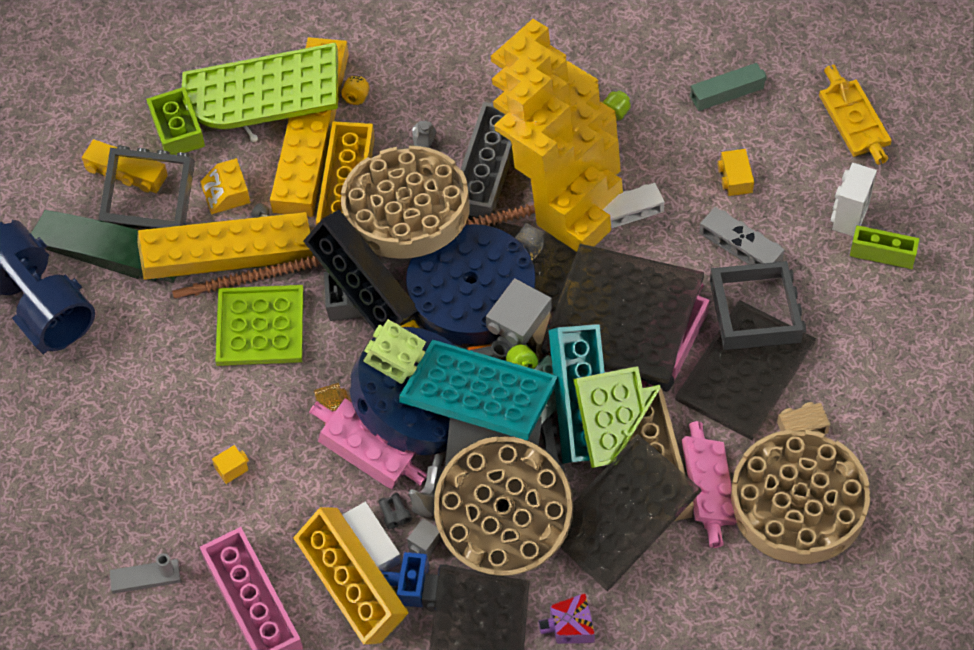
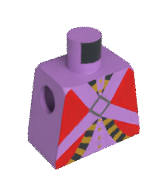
M586 594L551 605V618L538 620L540 633L554 632L557 644L593 643L595 640Z

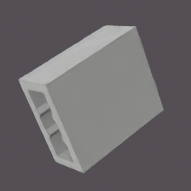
M514 278L486 315V328L493 334L505 337L514 345H526L552 310V298Z

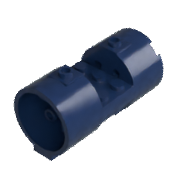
M12 220L11 223L6 224L0 222V296L24 292L17 305L16 315L12 319L43 355L47 351H59L84 336L90 329L95 319L94 307L80 292V289L83 287L75 278L70 280L66 274L41 278L47 267L48 256L50 255L45 250L47 245L40 237L35 239L20 221Z

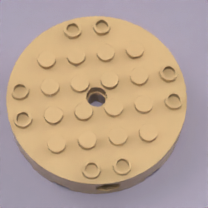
M409 146V149L397 150V147L379 151V155L371 159L367 157L361 161L345 179L341 190L343 215L376 255L403 259L415 258L435 252L458 236L469 216L468 186L463 171L456 166V162L449 156L434 149Z
M785 430L770 434L754 443L744 453L743 458L736 467L731 489V504L736 524L743 536L755 548L774 559L793 564H812L829 560L845 551L856 540L864 526L870 504L867 474L858 458L839 441L835 442L824 437L825 434L805 430V432Z
M515 437L486 438L462 449L443 470L434 496L435 522L447 548L465 565L492 575L521 574L544 564L563 544L573 517L572 491L562 468L539 446ZM507 500L509 502V510L502 513L497 508L498 502Z

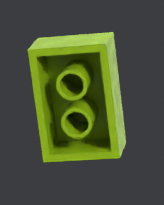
M185 87L146 99L164 151L170 152V155H177L178 152L187 153L205 147L202 131ZM182 97H184L188 110L186 109L183 103Z

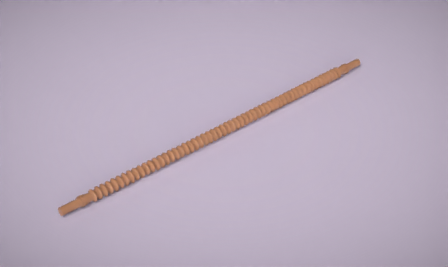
M526 204L524 208L522 206L519 209L514 207V210L509 208L507 212L505 210H502V213L497 211L494 215L490 213V216L485 214L484 217H481L479 215L478 219L473 217V220H470L468 218L465 225L490 226L491 223L493 225L496 222L501 224V221L507 222L508 219L513 221V218H516L518 220L520 216L522 218H525V215L530 217L531 214L535 213L534 205L529 206ZM315 255L312 258L307 256V259L301 258L300 261L295 259V262H292L290 260L288 264L283 262V265L277 263V266L271 265L270 268L265 266V269H262L260 267L258 271L253 269V272L248 270L245 274L241 272V275L236 273L235 276H232L230 274L228 278L226 276H223V279L218 277L216 281L211 279V282L206 280L202 284L193 283V286L173 290V297L175 299L192 294L198 296L205 291L210 293V290L216 291L217 288H228L229 285L234 287V284L240 286L242 282L244 284L247 281L252 283V280L258 281L259 278L264 280V277L269 279L271 275L276 277V274L282 276V273L288 274L289 271L294 273V270H297L299 272L301 268L303 270H306V267L311 269L312 266L318 267V264L321 263Z

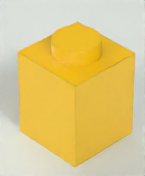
M233 445L212 458V462L218 474L227 484L248 471L247 462H249V459L243 450L239 452L236 446Z

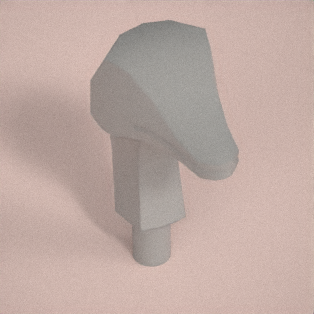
M426 120L419 121L412 127L414 146L430 148L437 132L431 122Z
M435 454L432 466H428L427 480L421 492L414 489L409 490L408 495L411 498L412 511L420 516L431 517L434 515L435 491L443 472L440 469L443 461V456Z

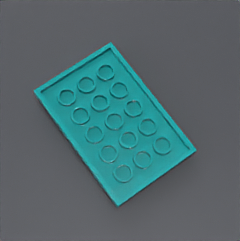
M432 340L421 361L418 363L416 371L411 375L401 392L399 402L528 441L557 384L558 376Z

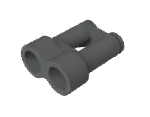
M394 493L391 497L381 498L378 501L385 516L384 522L387 529H393L412 521V516L409 510L405 508L399 493ZM390 503H394L396 511L392 512Z

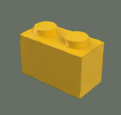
M746 149L721 152V159L717 161L719 173H723L721 179L723 190L727 189L728 196L753 193L754 179Z

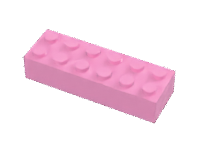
M239 527L200 546L203 559L250 650H303L301 639L242 528Z

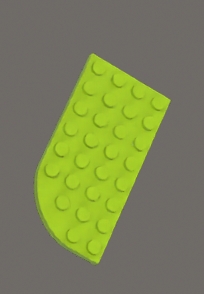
M336 43L186 71L182 73V87H185L197 121L217 129H232L338 109V47ZM182 97L183 103L186 109L188 110L184 97Z

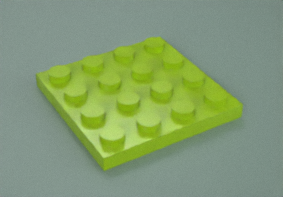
M303 285L218 288L216 366L303 362Z

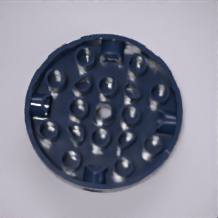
M467 224L458 236L446 246L430 254L411 259L406 276L407 293L417 309L414 317L424 330L436 333L455 345H486L497 341L498 337L501 336L493 334L486 328V315L514 278L535 289V269L527 250L510 234L490 226Z
M402 327L426 341L422 349L425 352L432 340L456 346L446 338L431 331L414 327ZM363 350L352 368L349 391L353 407L366 428L373 435L376 436L378 434L388 442L387 445L403 452L409 450L417 452V455H433L447 451L450 417L400 403V394L410 378L406 377L401 384L363 362L367 355Z

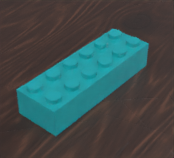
M600 324L558 327L549 330L553 375L558 376L555 396L562 462L590 461L574 379L605 373Z

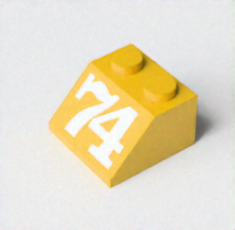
M237 158L216 164L200 181L211 215L251 203Z

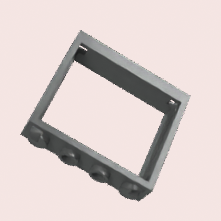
M118 145L117 148H110L99 221L142 229L186 225L195 160L189 157V154L178 152L177 155H170V152L164 150H157V153H153L146 148H137L136 151L129 150V147ZM119 157L183 164L174 221L110 214Z
M787 261L711 268L709 282L724 350L801 343L803 333L806 332L805 321H801L802 308L801 304L797 303L796 300L798 298L797 287L792 284L794 280L793 270H789ZM782 278L793 326L733 331L723 283Z

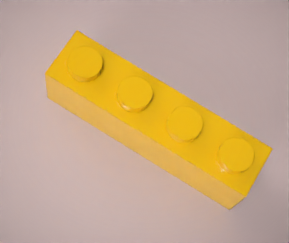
M93 139L82 156L85 169L90 173L95 174L97 172L106 176L110 148L117 147ZM119 157L115 179L120 180L127 186H137L144 192L149 193L151 191L157 193L167 178L168 173L165 164L158 161Z

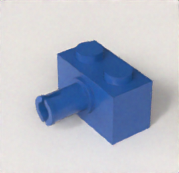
M404 552L400 572L380 571L390 586H398L397 596L404 606L423 608L422 596L425 576L429 573L430 567L427 554Z

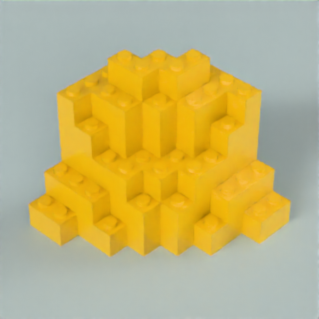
M532 19L491 55V62L502 68L492 78V84L504 91L493 101V106L505 114L494 127L495 131L511 141L515 169L531 178L537 226L584 257L612 230L610 214L603 211V209L617 195L623 193L622 178L617 176L621 171L616 114L615 110L600 101L598 79L567 61L566 54L550 45L549 28Z

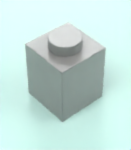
M425 519L420 521L407 538L408 548L411 553L427 554V557L431 555L442 540L437 527Z

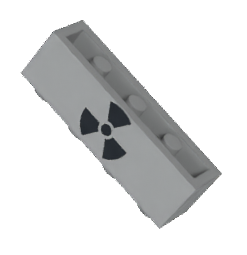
M714 207L700 223V235L748 265L782 262L785 249L778 243L765 238L763 234L747 227L744 222L734 219L724 210Z

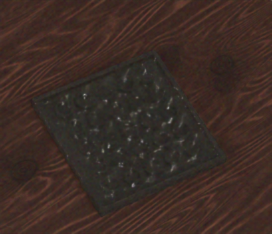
M580 244L543 342L541 352L551 356L549 330L600 324L604 369L617 371L638 366L641 378L669 384L704 279V272Z

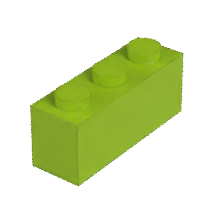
M856 225L850 257L913 269L920 238Z

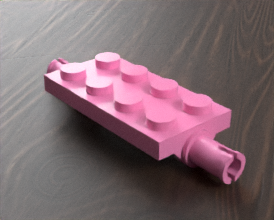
M695 421L689 424L691 437L686 436L681 440L690 494L694 505L695 521L703 522L704 528L708 533L709 547L719 548L724 545L721 527L736 524L731 504L732 486L724 442L705 439L703 423Z

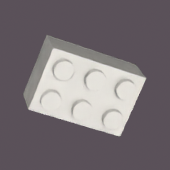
M852 163L850 169L845 170L842 177L843 183L838 187L835 195L834 211L830 220L834 222L832 230L854 237L856 225L861 226L869 207L877 170L856 163Z

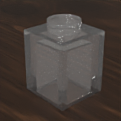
M525 223L515 237L527 250L532 261L544 247V232Z

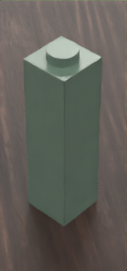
M757 63L691 85L690 98L697 110L701 111L764 89L767 79L766 73L763 69H760Z

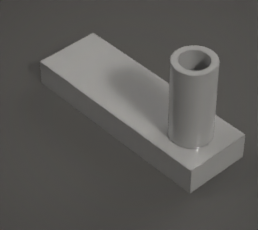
M162 553L157 556L156 563L110 570L111 591L114 594L181 583L178 559L170 560L169 555Z

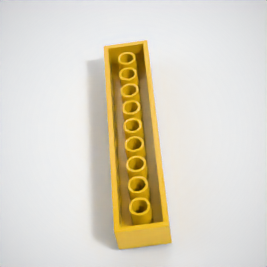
M308 37L305 48L336 43L338 47L339 102L349 56L347 41ZM337 109L289 118L270 197L273 213L293 214L306 212L307 217H313L328 152L332 122L335 120Z

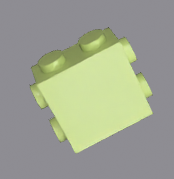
M388 319L384 326L379 325L374 332L373 337L376 339L375 341L370 340L364 352L367 355L363 362L402 384L406 377L410 378L416 371L417 367L414 364L415 362L419 363L424 356L425 351L422 349L426 341Z

